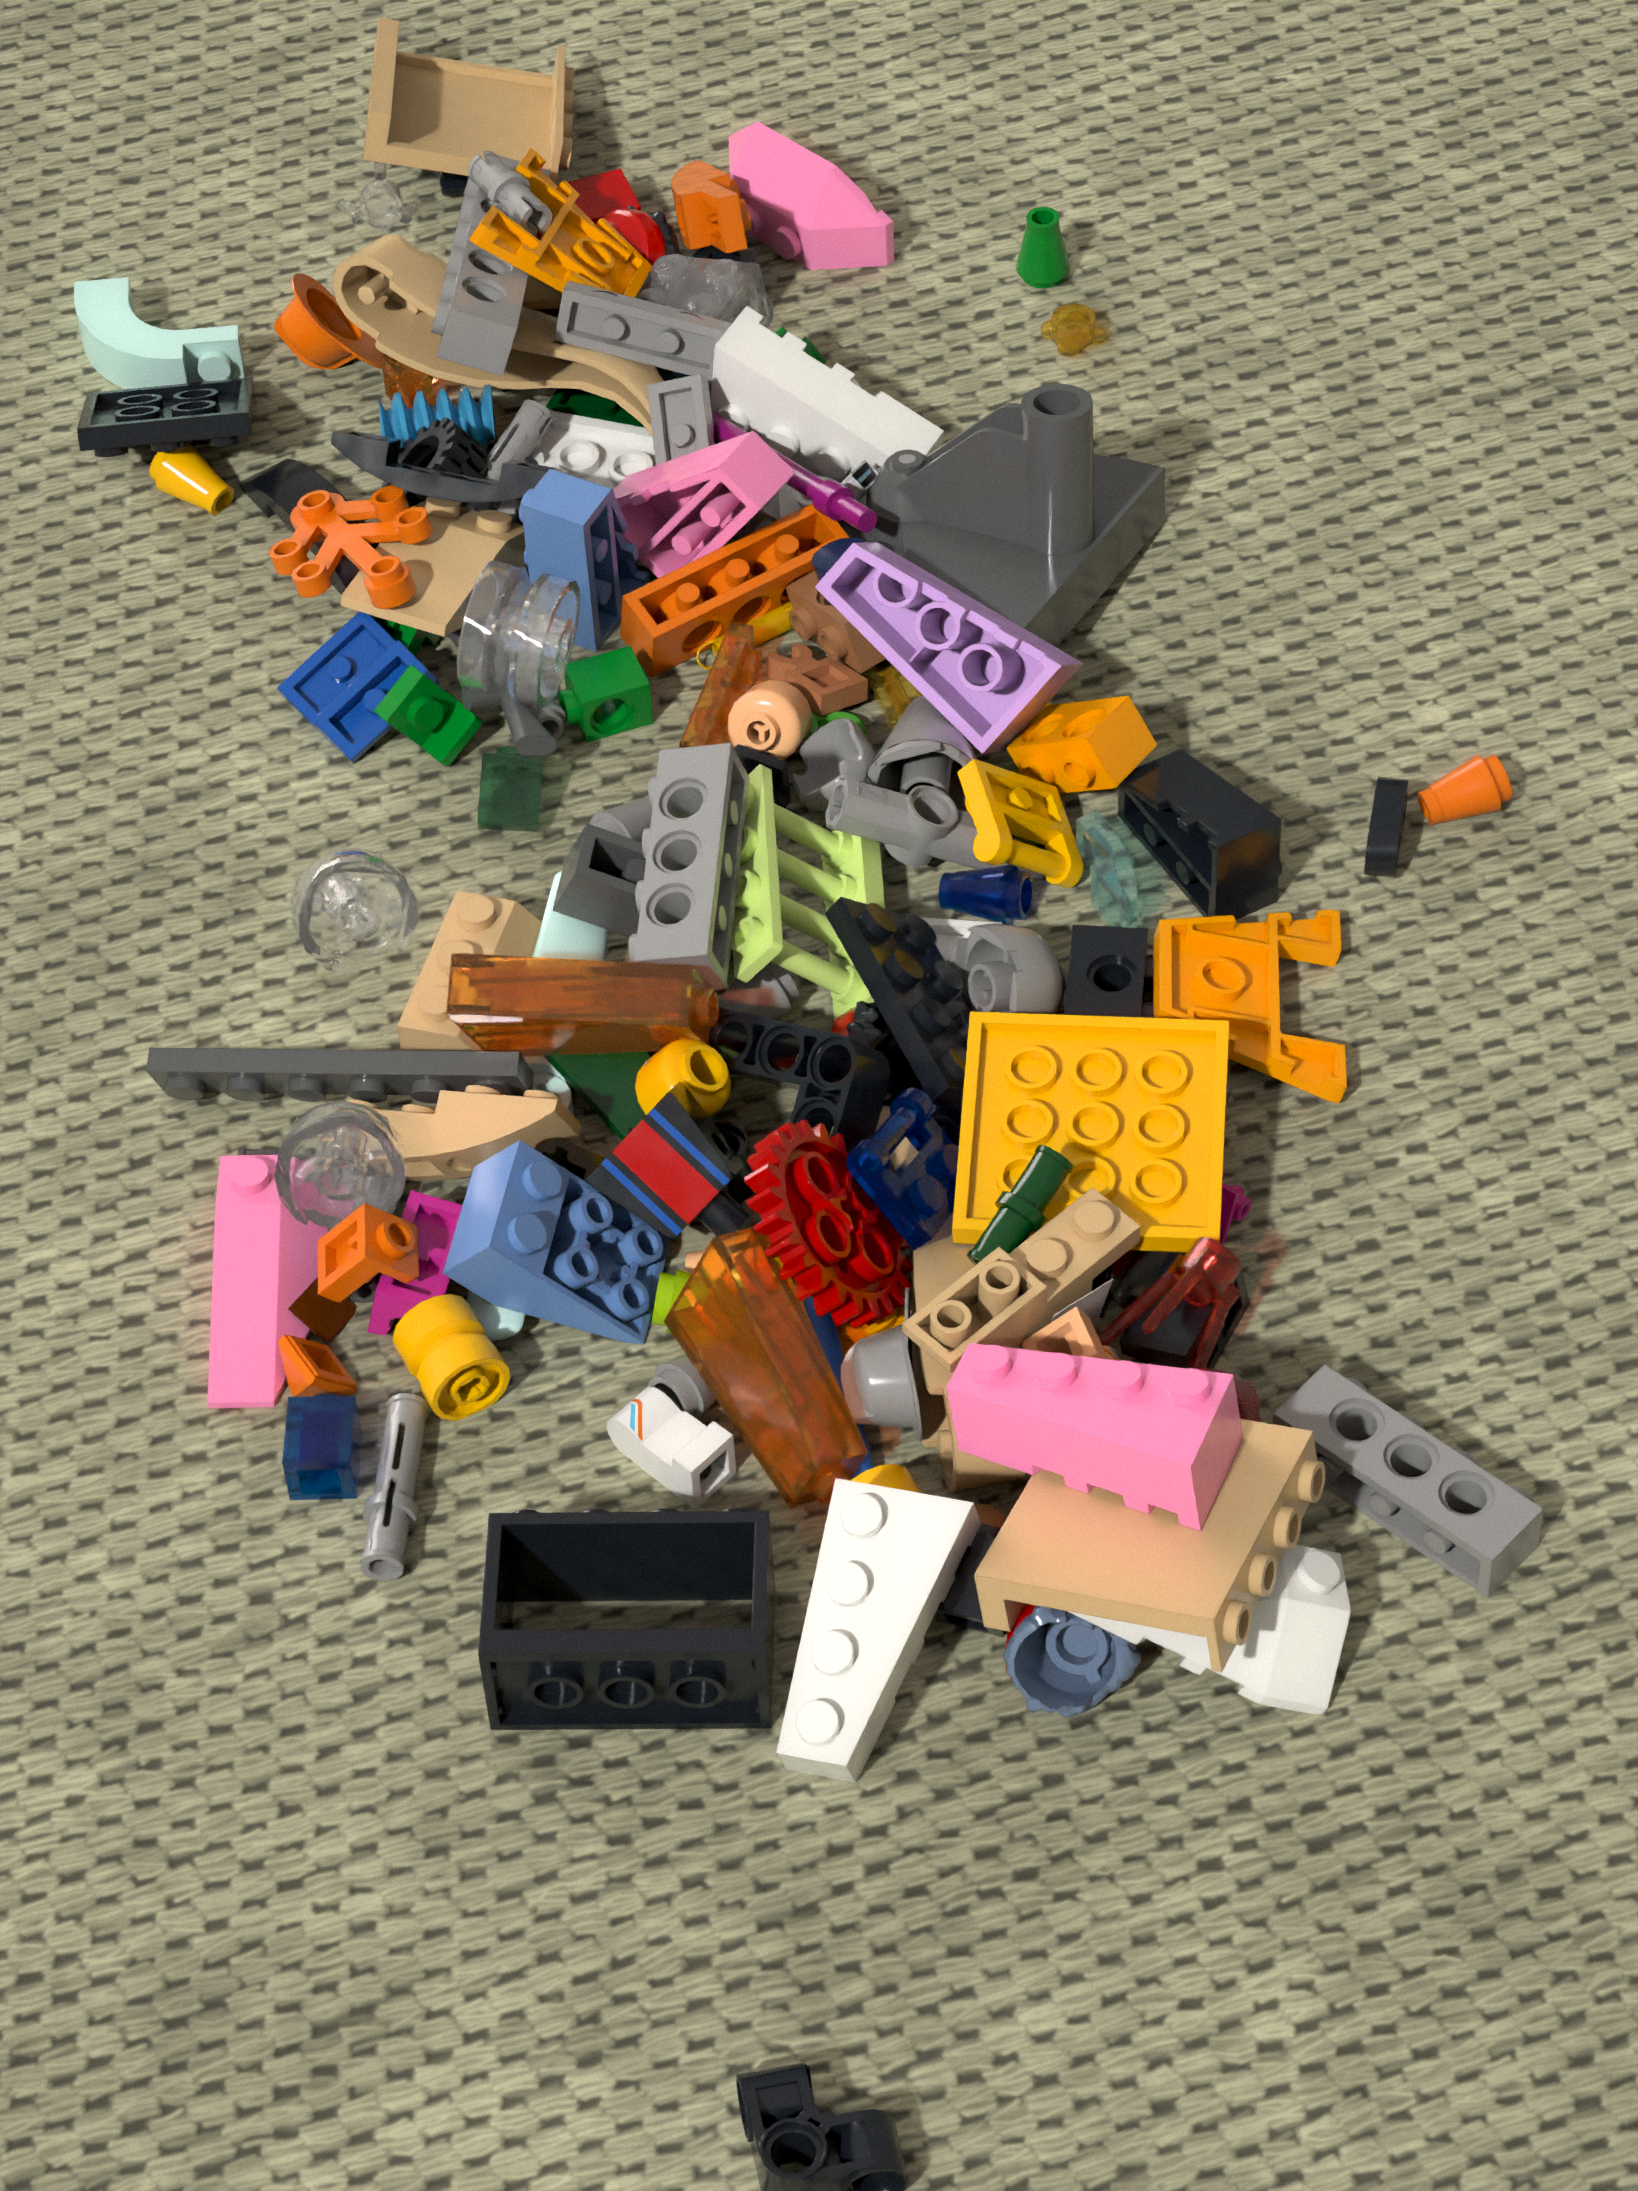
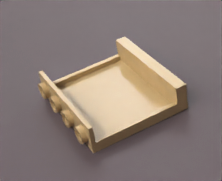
M378 17L371 69L363 160L469 176L468 166L477 154L484 161V151H492L497 155L521 161L528 150L532 148L546 160L542 168L550 170L549 179L555 184L557 182L558 170H569L573 138H571L573 114H571L574 95V91H572L574 68L565 66V46L558 45L553 75L397 51L399 21Z
M1240 1419L1243 1439L1201 1532L1180 1525L1177 1513L1155 1507L1150 1514L1126 1507L1123 1495L1096 1486L1089 1494L1066 1487L1062 1475L1045 1469L1032 1475L974 1574L984 1627L1010 1632L1024 1606L1031 1604L1206 1637L1212 1671L1223 1672L1236 1645L1242 1646L1246 1642L1251 1629L1252 1614L1260 1598L1268 1597L1271 1594L1276 1581L1277 1566L1285 1550H1292L1296 1546L1301 1531L1302 1518L1310 1502L1317 1503L1322 1495L1325 1484V1465L1322 1461H1317L1313 1431Z

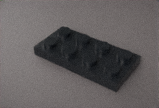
M840 897L825 912V915L932 1104L962 1111L970 1012L976 1011L973 1010L962 991L964 983L960 975L945 962L935 944L937 936L934 930L919 916H907L886 910L875 903L865 904Z

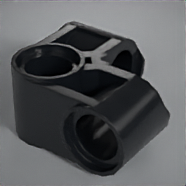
M805 2063L736 2074L741 2119L746 2139L751 2143L761 2191H904L907 2188L909 2178L894 2115L877 2109L860 2110L832 2115L831 2112L820 2114L818 2104L815 2105L810 2066ZM787 2163H801L808 2166L807 2169L799 2172H787L779 2167Z

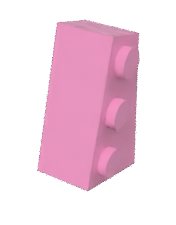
M751 431L626 476L613 489L628 525L625 534H623L626 542L637 546L640 553L638 559L655 576L660 578L720 549L761 510L795 474V471L755 431Z

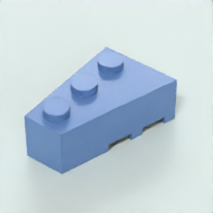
M549 469L536 487L529 489L524 494L519 507V519L523 523L526 546L524 563L528 566L531 589L529 605L533 608L535 632L597 652L621 620L622 596L648 584L651 579L648 572L637 569L635 562L640 556L637 546L626 542L623 534H625L628 525L613 490Z

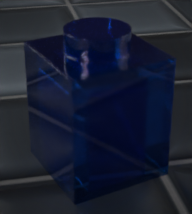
M317 1394L309 1397H288L282 1465L290 1500L357 1499L362 1428L356 1396Z

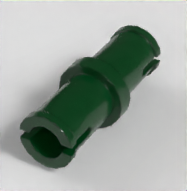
M1038 1145L1034 1156L1011 1191H1002L996 1200L995 1205L998 1211L973 1249H970L966 1255L968 1259L976 1265L998 1247L1009 1254L1027 1239L1031 1231L1037 1232L1041 1229L1047 1220L1043 1215L1044 1211L1068 1174H1071L1074 1170V1165L1050 1147Z

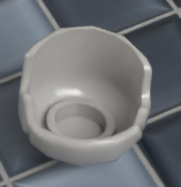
M835 719L820 727L803 743L800 748V754L805 764V771L802 776L793 773L790 778L803 805L810 811L826 812L831 790L839 777L864 783L866 773L876 757V752L868 737L852 719Z

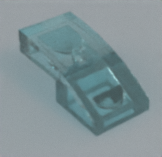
M1096 809L1076 819V844L1083 861V866L1091 874V906L1111 927L1137 928V887L1133 867L1119 837Z

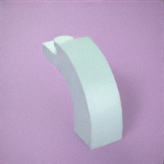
M129 277L74 282V305L84 352L94 369L111 383L123 389L245 378V363L238 325L184 330L157 328L144 323L136 317Z

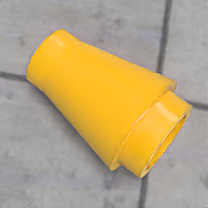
M185 443V447L179 450L157 452L151 462L149 475L156 481V487L159 491L205 509L213 516H216L230 505L234 498V489L222 480L189 443Z

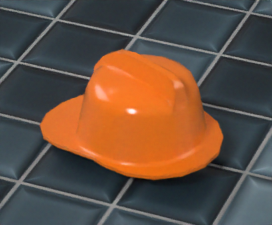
M303 273L293 275L291 284L295 296L275 321L274 328L279 337L301 361L314 368L331 370L355 358L385 370L394 367L396 360L376 349V340L354 325L344 315L336 302V298L323 285Z

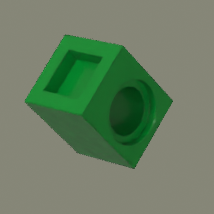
M631 645L563 665L566 689L558 691L559 704L566 714L567 725L577 723L586 743L653 724L650 683Z

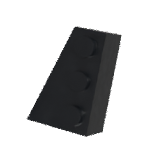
M1182 749L1135 768L1118 785V816L1203 917L1233 915L1235 920H1238L1277 902L1278 880L1282 874L1280 861L1281 818Z

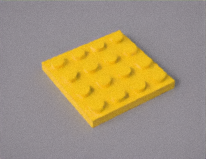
M970 1012L952 1224L953 1243H977L998 1211L995 1202L1002 1191H1011L1034 1156L1038 1145H1045L1067 1158L1075 1168L1071 1174H1068L1044 1211L1043 1215L1047 1219L1044 1225L1093 1187L1141 1226L1140 1241L1130 1250L1219 1254L1229 1020ZM1031 1231V1233L1029 1234V1236L1027 1237V1239H1028L1029 1237H1031V1236H1032L1034 1233H1036V1232Z

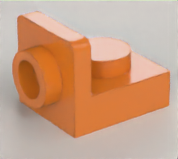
M362 1204L317 1240L318 1295L335 1302H342L363 1284L372 1280L377 1273H382L407 1284L419 1276L417 1226L412 1222L369 1204Z

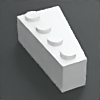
M748 306L743 309L715 345L710 398L711 410L747 433L755 431L770 447L808 471L820 476L831 477L841 483L864 460L869 462L879 473L886 459L897 451L916 450L927 456L942 446L944 430L882 391L876 396L871 395L861 388L854 378L855 374L838 363L830 369L804 352L807 343L789 332L781 338L761 325L764 316ZM872 485L863 494L867 495Z
M835 1478L776 1751L786 1770L856 1783L896 1702L895 1696L910 1665H914L925 1642L923 1638L940 1602H944L956 1578L954 1573L967 1547L971 1546L981 1526L974 1502Z

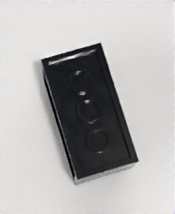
M663 1508L652 1512H609L602 1509H590L583 1512L540 1513L535 1510L525 1509L513 1513H489L478 1657L490 1730L771 1728L775 1576L769 1511L729 1508L723 1511L680 1512L674 1509ZM752 1600L751 1628L516 1630L515 1623H512L514 1602Z

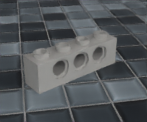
M731 743L659 750L657 775L651 776L649 779L648 796L652 808L650 827L645 828L642 833V851L646 865L644 880H639L635 889L639 922L637 933L632 934L629 939V958L632 968L636 972L640 971L653 995L727 988L750 779Z
M1324 1364L1273 1413V1424L1313 1431L1317 1461H1322L1325 1465L1324 1488L1485 1597L1489 1598L1539 1547L1543 1508L1537 1505L1528 1493L1519 1487L1508 1486L1481 1468L1477 1461L1465 1451L1452 1449L1428 1433L1414 1417L1405 1413H1398L1378 1400L1358 1380L1345 1378Z

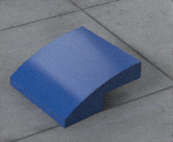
M358 612L288 676L277 689L316 730L348 760L354 763L393 727L375 713L374 710L410 664L437 684L440 683L399 640L396 642L369 614Z

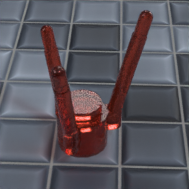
M1209 1237L1197 1238L1186 1255L1179 1254L1169 1269L1098 1335L1102 1346H1107L1173 1286L1143 1323L1142 1331L1145 1334H1152L1183 1299L1199 1308H1205L1210 1301L1213 1302L1215 1305L1191 1367L1193 1369L1206 1368L1227 1313L1241 1294V1291L1232 1283L1241 1271L1242 1266L1239 1259L1218 1241Z

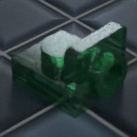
M515 746L497 748L496 754L482 753L478 829L523 832L539 831L542 783L544 782L543 756H522L517 753Z

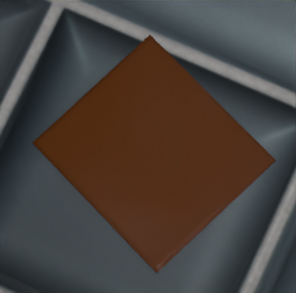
M317 1277L288 1309L322 1341L328 1344L353 1317L357 1306L348 1298L338 1303L318 1295Z

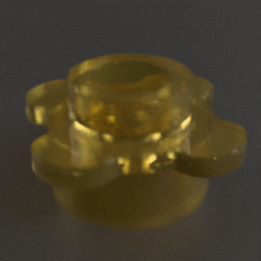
M1069 303L1062 305L1054 310L1051 320H1047L1041 325L1042 337L1051 339L1057 345L1058 353L1064 356H1075L1091 344L1100 345L1106 340V330L1103 327L1096 326L1094 311L1083 304Z

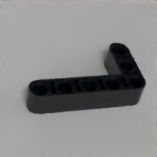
M626 989L618 993L611 1000L607 1009L650 1055H655L667 1044L678 1039H697L710 1045L722 1056L729 1074L799 1090L790 1121L795 1125L801 1120L807 1119L811 1128L822 1123L825 1125L828 1135H830L833 1127L830 1138L838 1133L842 1134L847 1153H851L858 1148L862 1155L861 1166L865 1170L890 1082L891 1069L889 1061L883 1052L841 1034L667 995H653L652 992L640 989Z

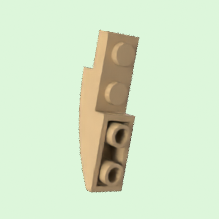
M469 1085L466 1087L465 1092L440 1090L435 1110L414 1104L402 1106L401 1111L382 1110L372 1103L361 1100H347L344 1107L319 1105L313 1129L334 1148H360L361 1146H367L365 1158L391 1181L423 1182L469 1177L472 1175L475 1166L519 1140L532 1148L542 1140L549 1138L569 1141L579 1135L581 1123L562 1104L561 1098L552 1093L541 1090H526L523 1097L503 1095L489 1087Z
M1092 1187L1011 1253L1007 1254L1000 1247L996 1248L902 1323V1332L949 1372L955 1371L969 1343L1015 1348L1022 1341L1050 1324L1054 1314L1092 1292L1093 1279L1139 1243L1141 1226Z

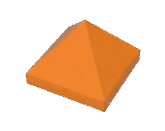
M284 1334L279 1339V1350L290 1394L293 1398L351 1396L358 1392L357 1384L328 1345Z

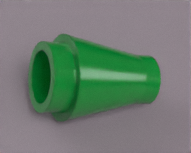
M1037 207L1028 212L1026 216V229L1016 263V271L1026 284L1035 288L1054 287L1060 284L1070 271V262L1059 225V214L1056 210L1049 207Z

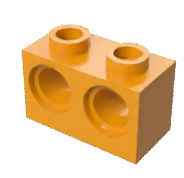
M1128 695L1048 705L1006 749L1015 762L1019 774L1056 786L1059 794L1116 788L1157 746V743Z

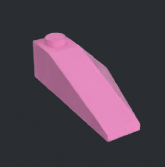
M286 1154L220 1157L214 1225L208 1378L209 1408L276 1406L287 1384L278 1341L283 1334L306 1339L310 1331L288 1308L318 1277L317 1240L358 1208V1195L355 1192Z

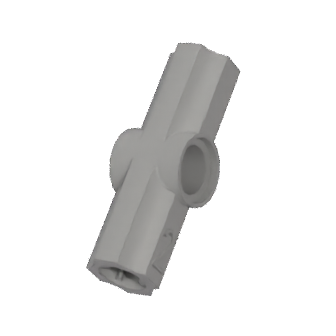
M839 777L831 790L829 804L825 812L826 828L884 843L890 855L903 864L921 867L927 865L935 857L1000 875L1008 865L1003 863L999 866H993L981 862L975 857L973 843L977 830L973 818L967 811L957 809L953 800L935 787L917 786L906 795L856 780Z

